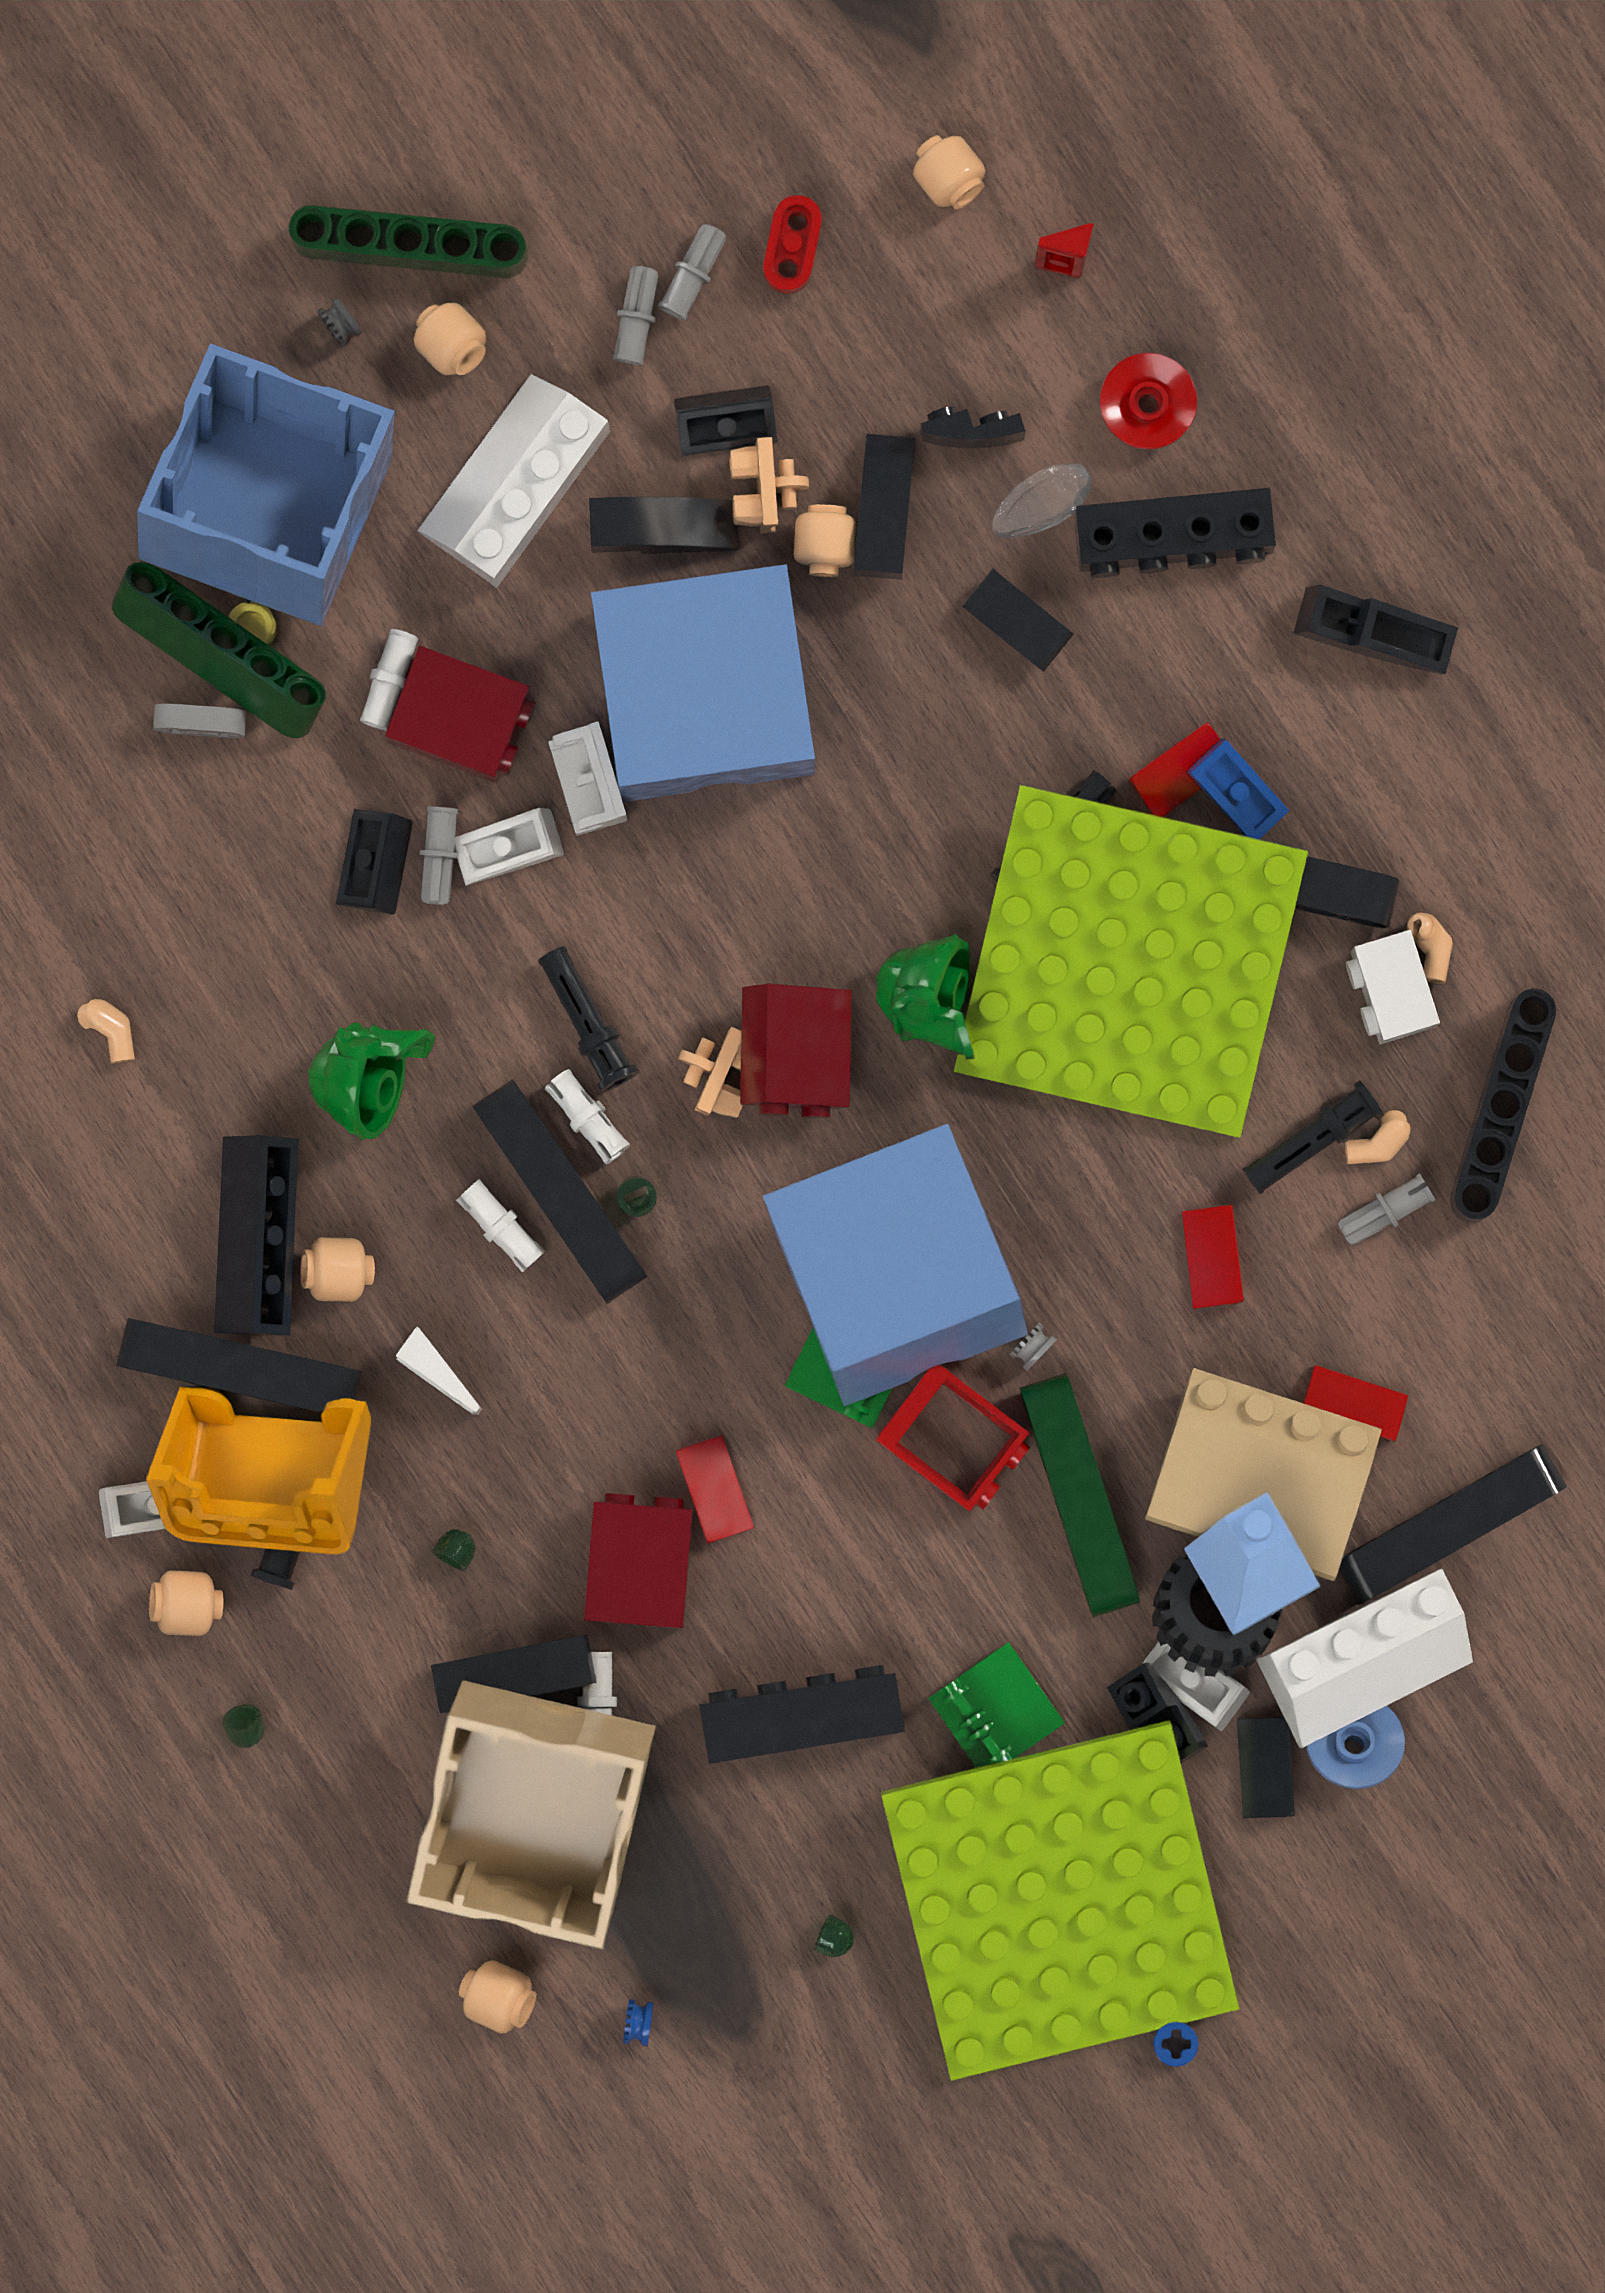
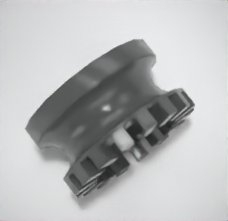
M337 297L332 300V307L330 309L324 310L321 308L317 311L323 323L328 325L327 329H331V334L340 346L343 347L347 344L346 339L349 335L359 336L362 334L353 317Z

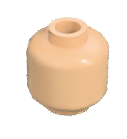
M939 135L928 139L917 150L916 154L919 160L915 164L913 175L938 207L952 206L954 209L962 208L974 200L983 190L984 184L982 180L985 175V167L962 137L950 136L942 139Z
M445 303L440 306L432 305L425 309L418 317V327L414 335L415 348L438 372L443 375H454L456 373L464 375L481 362L486 352L484 347L486 342L485 330L462 306L457 303Z
M809 505L808 512L797 517L795 522L794 559L802 565L810 566L809 575L838 577L839 568L848 567L854 563L858 523L855 518L846 514V507L837 505Z
M320 1237L312 1243L310 1249H304L302 1252L300 1266L301 1284L304 1289H309L311 1295L318 1301L353 1302L360 1298L365 1285L373 1284L375 1274L374 1258L372 1255H365L362 1243L355 1238Z
M167 1571L159 1582H153L151 1585L149 1597L150 1621L157 1622L159 1629L164 1634L203 1636L211 1628L213 1619L220 1620L222 1617L223 1592L222 1590H214L212 1578L205 1572Z
M495 1960L483 1963L477 1971L470 1969L464 1976L459 1988V1996L464 1998L463 2009L465 2016L471 2021L501 2034L511 2031L514 2027H523L529 2019L536 2001V1993L531 1990L530 1978L523 1972Z

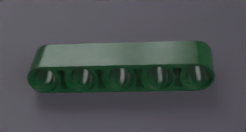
M313 205L304 206L296 210L289 222V234L296 250L302 256L310 259L510 278L520 274L528 261L526 242L522 233L515 227L505 224ZM316 222L325 227L324 235L315 242H306L299 237L301 229L308 223ZM359 227L368 228L374 233L369 244L363 247L352 246L347 241L352 230ZM406 232L417 233L422 238L419 247L411 252H404L396 247L397 239ZM453 237H463L470 242V247L465 254L454 257L444 251L445 244ZM508 241L514 243L519 248L517 255L509 261H499L492 255L495 246L501 242Z
M136 562L128 566L112 601V611L121 622L279 733L291 738H302L309 734L326 699V690L323 684L158 567L146 562Z
M1067 1373L1020 1387L1022 1401L1092 1617H1098L1140 1603L1130 1566Z

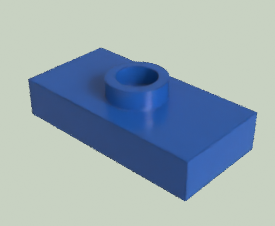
M1221 738L1186 771L1243 836L1260 839L1289 812V809L1226 739Z

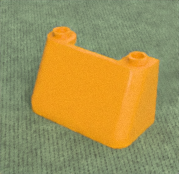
M180 1386L146 1478L163 1525L173 1536L190 1542L321 1554H342L350 1548L356 1530L371 1428V1415L366 1402L350 1398L328 1402L322 1412V1422L235 1415L229 1400L218 1389L212 1387L194 1388Z

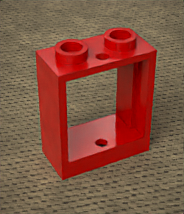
M941 1365L934 1366L926 1372L875 1439L878 1444L967 1512H970L975 1504L984 1510L1001 1487L993 1480L1005 1465L1013 1471L1031 1448L1023 1442L1029 1434L1027 1430ZM942 1384L1011 1436L967 1494L899 1443Z

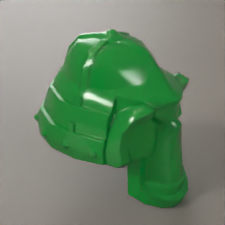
M957 934L939 940H930L914 948H904L891 954L885 963L882 964L879 973L876 975V1002L893 1025L896 1034L900 1035L901 1041H910L912 1039L925 1041L954 1051L958 1055H965L967 1060L975 1059L963 1014L960 1011L966 997L970 978L971 952L968 942L959 938Z
M358 1022L350 1024L345 1029L340 1027L335 1033L334 1038L323 1044L322 1048L315 1055L311 1067L308 1069L310 1093L318 1106L328 1112L349 1134L358 1137L361 1141L375 1139L390 1125L398 1108L404 1086L406 1057L427 1058L434 1047L435 1035L428 1029H421L419 1031L389 1030L374 1024L370 1028H366Z

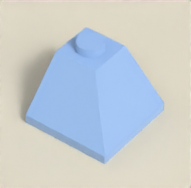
M1268 1492L1224 1516L1184 1548L1233 1636L1320 1587Z

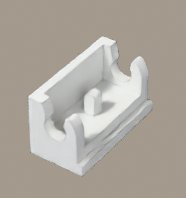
M599 721L553 736V740L548 742L576 836L628 821Z

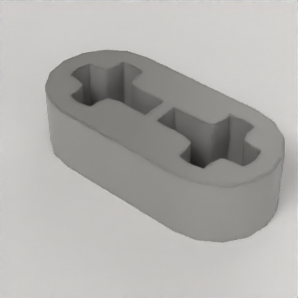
M155 704L153 730L179 735L243 738L246 732L247 712L225 707Z

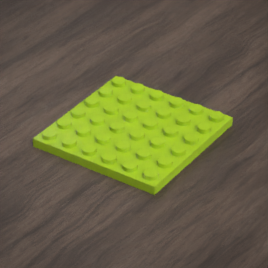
M1020 784L965 1020L975 1059L966 1060L965 1055H957L954 1072L1240 1138L1308 850Z
M1170 1721L881 1791L951 2081L1158 2030L1167 2023H1187L1239 2010Z

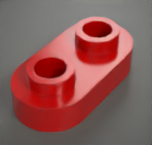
M789 196L783 199L774 211L763 270L768 285L779 293L793 294L799 292L808 284L812 275L822 226V217L817 204L806 196ZM794 216H801L806 220L807 225L804 229L795 231L789 227V220ZM784 263H792L797 268V272L794 276L786 278L779 273V267Z

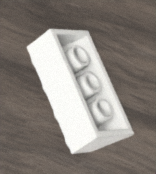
M531 374L422 523L418 532L497 588L609 434L608 420L569 392Z
M1442 1569L1426 1574L1256 1659L1299 1748H1303L1473 1662L1465 1615Z

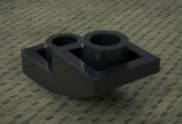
M954 406L941 408L927 415L928 421L921 423L920 434L924 442L953 448H988L1023 441L1026 432L1020 413L1008 416L1006 410L997 411L979 419L980 425L973 427L968 409L956 412Z
M994 569L989 572L962 606L1043 672L1074 635L1068 628Z
M1148 1662L1138 1666L1107 1687L1129 1730L1170 1721L1181 1764L1208 1747L1203 1735L1179 1698Z

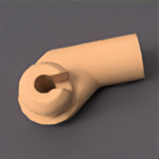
M1422 912L1416 913L1409 918L1407 930H1411L1414 942L1426 955L1423 967L1426 980L1430 983L1445 984L1453 946L1452 938L1433 915Z

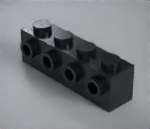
M1270 488L1075 506L1073 514L1079 572L1090 571L1092 578L1117 576L1120 574L1119 568L1139 566L1140 573L1163 572L1168 570V563L1187 562L1190 569L1208 568L1217 565L1216 559L1236 557L1237 564L1259 563L1265 561V554H1272L1276 546Z
M266 1135L223 1137L214 1333L249 1336L290 1335L299 1139Z
M883 1664L854 1669L856 1679L836 1682L834 1672L806 1677L807 1687L787 1690L785 1680L757 1685L758 1695L739 1698L737 1688L708 1693L709 1703L699 1705L708 1762L712 1764L905 1732L895 1672L885 1674Z

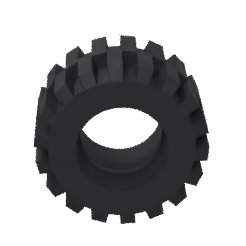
M1186 1554L1184 1558L1181 1555L1173 1561L1169 1571H1166L1153 1602L1155 1611L1152 1615L1153 1626H1159L1156 1638L1160 1646L1164 1644L1170 1646L1167 1655L1174 1662L1179 1657L1186 1660L1187 1663L1184 1669L1194 1673L1197 1666L1205 1668L1204 1676L1215 1677L1218 1670H1224L1225 1676L1235 1674L1240 1666H1243L1245 1669L1255 1662L1258 1655L1261 1656L1269 1645L1278 1628V1619L1282 1614V1609L1233 1636L1231 1631H1215L1207 1628L1197 1620L1190 1606L1191 1594L1206 1587L1188 1555Z

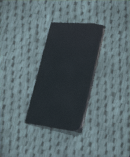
M758 386L674 399L682 456L755 446L757 438L772 437V443L778 442L770 386Z
M354 809L337 894V905L383 914H395L412 830L411 819L394 813Z
M1285 1717L1237 1719L1243 1819L1294 1817L1290 1732Z

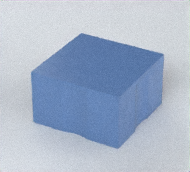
M210 343L184 402V411L179 429L168 447L163 451L137 511L139 560L322 626L392 461L395 411L331 387L301 382L286 375L274 366Z
M787 564L591 592L618 786L622 802L690 793L699 788L719 783L753 784L815 775V755Z
M948 1124L763 1196L774 1232L797 1290L804 1299L820 1348L844 1407L906 1383L934 1366L965 1360L1028 1335L1019 1295Z

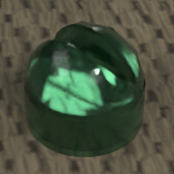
M632 1176L625 1179L619 1185L617 1201L620 1208L626 1214L633 1217H641L653 1210L657 1201V1194L653 1184L648 1179L641 1176ZM646 1186L648 1193L626 1203L624 1195Z
M452 1529L446 1531L439 1538L432 1553L447 1565L460 1571H466L474 1558L475 1541L469 1533Z
M244 1704L230 1709L223 1718L226 1736L237 1747L251 1748L258 1744L264 1736L265 1725L261 1712L253 1705Z
M829 1914L819 1932L813 1950L828 1957H839L846 1954L854 1942V1934L851 1927L842 1919Z

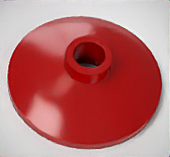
M1139 353L1120 361L1106 376L1100 393L1101 415L1109 431L1124 444L1143 450L1163 448L1180 439L1191 426L1197 409L1196 388L1189 373L1174 359L1158 353ZM1143 397H1151L1155 400L1157 408L1150 413L1143 412L1138 406L1139 400Z

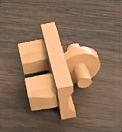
M772 437L757 438L755 446L730 451L731 479L757 478L758 494L733 496L734 524L751 527L760 526V534L775 533V526H778L776 493H781L782 509H796V492L809 489V478L794 474L793 459L780 460V477H775Z
M731 1027L728 1030L715 1063L710 1061L709 1058L716 1043L705 1038L701 1039L695 1054L681 1050L678 1060L690 1066L683 1083L697 1088L703 1072L710 1074L695 1108V1111L706 1116L712 1111L719 1115L737 1118L743 1106L740 1105V1090L724 1084L730 1066L741 1071V1031Z

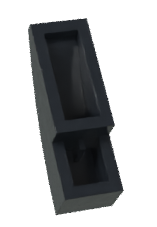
M877 434L866 435L853 576L902 580L915 438Z
M684 497L589 498L592 553L641 551V554L736 551L738 550V529L733 520L732 500Z
M1324 585L1306 587L1293 634L1375 659L1443 675L1447 671L1458 627L1373 598L1362 599Z
M588 1634L431 1665L440 1714L450 1712L463 1680L527 1696L597 1683Z

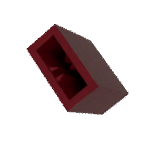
M419 645L387 728L385 738L389 744L497 783L501 772L509 775L519 750V747L512 745L518 727L527 729L536 702L529 700L531 690L528 685Z
M770 983L742 987L740 1105L759 1106V1115L769 1116L789 1115V1108L801 1109L802 1118H830L831 1109L850 1107L852 990Z
M605 1493L604 1502H594L584 1620L684 1628L693 1510L683 1509L684 1499L654 1497V1506L634 1505L635 1495Z

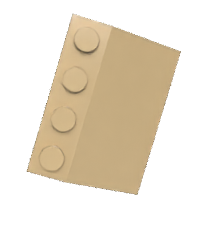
M1193 1368L1180 1400L1145 1520L1199 1537L1224 1516L1268 1492L1313 1574L1334 1581L1365 1489L1382 1429Z

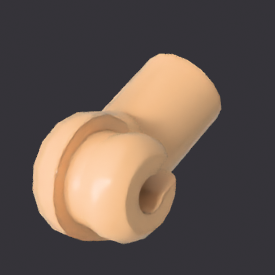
M93 999L89 1003L83 1004L77 1013L78 1021L83 1028L95 1029L107 1037L111 1063L134 1061L135 1055L128 1017L105 1000Z
M1398 1110L1388 1111L1381 1118V1126L1372 1138L1347 1141L1345 1143L1347 1165L1391 1160L1409 1139L1411 1127L1407 1122L1406 1115Z

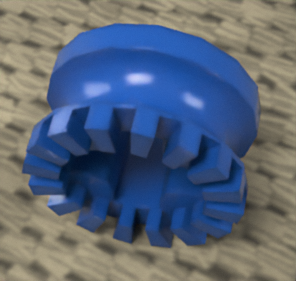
M629 1999L626 2015L628 2018H626L625 2023L630 2026L625 2025L624 2044H629L632 2040H639L641 2046L648 2047L654 2002H647L645 2006H638L635 2000Z
M1181 2022L1167 2023L1158 2029L1153 2040L1154 2053L1158 2059L1166 2065L1174 2067L1183 2066L1192 2061L1197 2054L1199 2045L1197 2035L1193 2029ZM1174 2029L1180 2030L1181 2038L1189 2039L1190 2043L1189 2049L1181 2050L1180 2058L1178 2059L1171 2058L1170 2050L1162 2049L1161 2044L1162 2039L1171 2037V2030Z

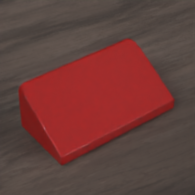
M1094 223L1040 237L1034 266L1038 269L1077 279L1081 277Z
M1206 722L1129 778L1128 784L1150 814L1164 817L1201 790L1186 771L1220 740L1209 722Z
M1223 1205L1182 1211L1193 1309L1242 1304L1244 1297L1233 1206Z
M1314 1365L1303 1404L1380 1428L1382 1430L1379 1438L1395 1442L1409 1395Z
M721 1435L675 1450L707 1544L753 1529L754 1525L723 1436Z

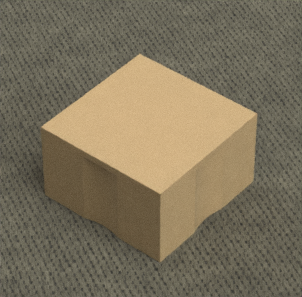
M463 1680L448 1715L434 1778L433 1809L421 1836L407 1903L475 1919L503 1920L522 1926L534 1933L602 1949L615 1907L656 1726Z

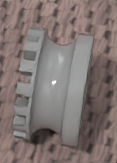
M1040 1323L1025 1337L1028 1342L1023 1339L1009 1354L1013 1359L1015 1357L1021 1358L1024 1362L1023 1368L1026 1371L1057 1340L1053 1335L1051 1337L1045 1336L1042 1331L1043 1326Z

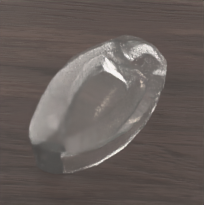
M1077 463L1058 464L1040 470L1023 480L1006 496L995 512L992 521L994 533L1002 538L1025 536L1054 527L1074 514L1075 506H1081L1089 495L1092 479L1088 470L1083 465Z

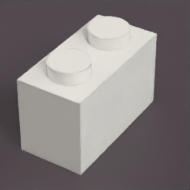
M1411 930L1355 946L1351 950L1352 960L1346 961L1349 979L1354 990L1362 988L1367 1004L1366 1007L1360 1008L1363 1023L1369 1036L1377 1035L1379 1045L1436 1028L1440 1024Z

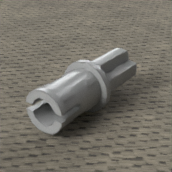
M706 224L700 227L683 261H677L675 264L678 271L662 301L658 304L662 311L679 320L686 321L687 314L703 284H709L711 281L708 274L726 242V235L721 230Z
M633 266L630 269L623 310L617 311V316L621 320L615 352L612 358L615 361L632 365H643L644 363L643 358L650 323H655V317L651 316L658 273L652 268Z
M427 806L428 818L425 850H420L419 855L424 856L421 900L427 904L444 905L450 901L453 858H458L459 854L454 853L458 809Z
M1419 1173L1415 1178L1383 1196L1380 1192L1375 1194L1377 1197L1375 1201L1341 1219L1338 1223L1339 1228L1346 1241L1350 1245H1356L1391 1224L1394 1228L1399 1226L1398 1220L1429 1202H1434L1435 1198Z

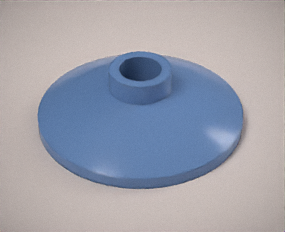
M1385 1706L1307 1745L1306 1749L1315 1769L1328 1781L1344 1788L1365 1789L1384 1782L1396 1771L1403 1757L1405 1737L1399 1719L1388 1706ZM1348 1741H1356L1361 1745L1362 1751L1357 1754L1349 1753L1345 1749L1344 1744Z

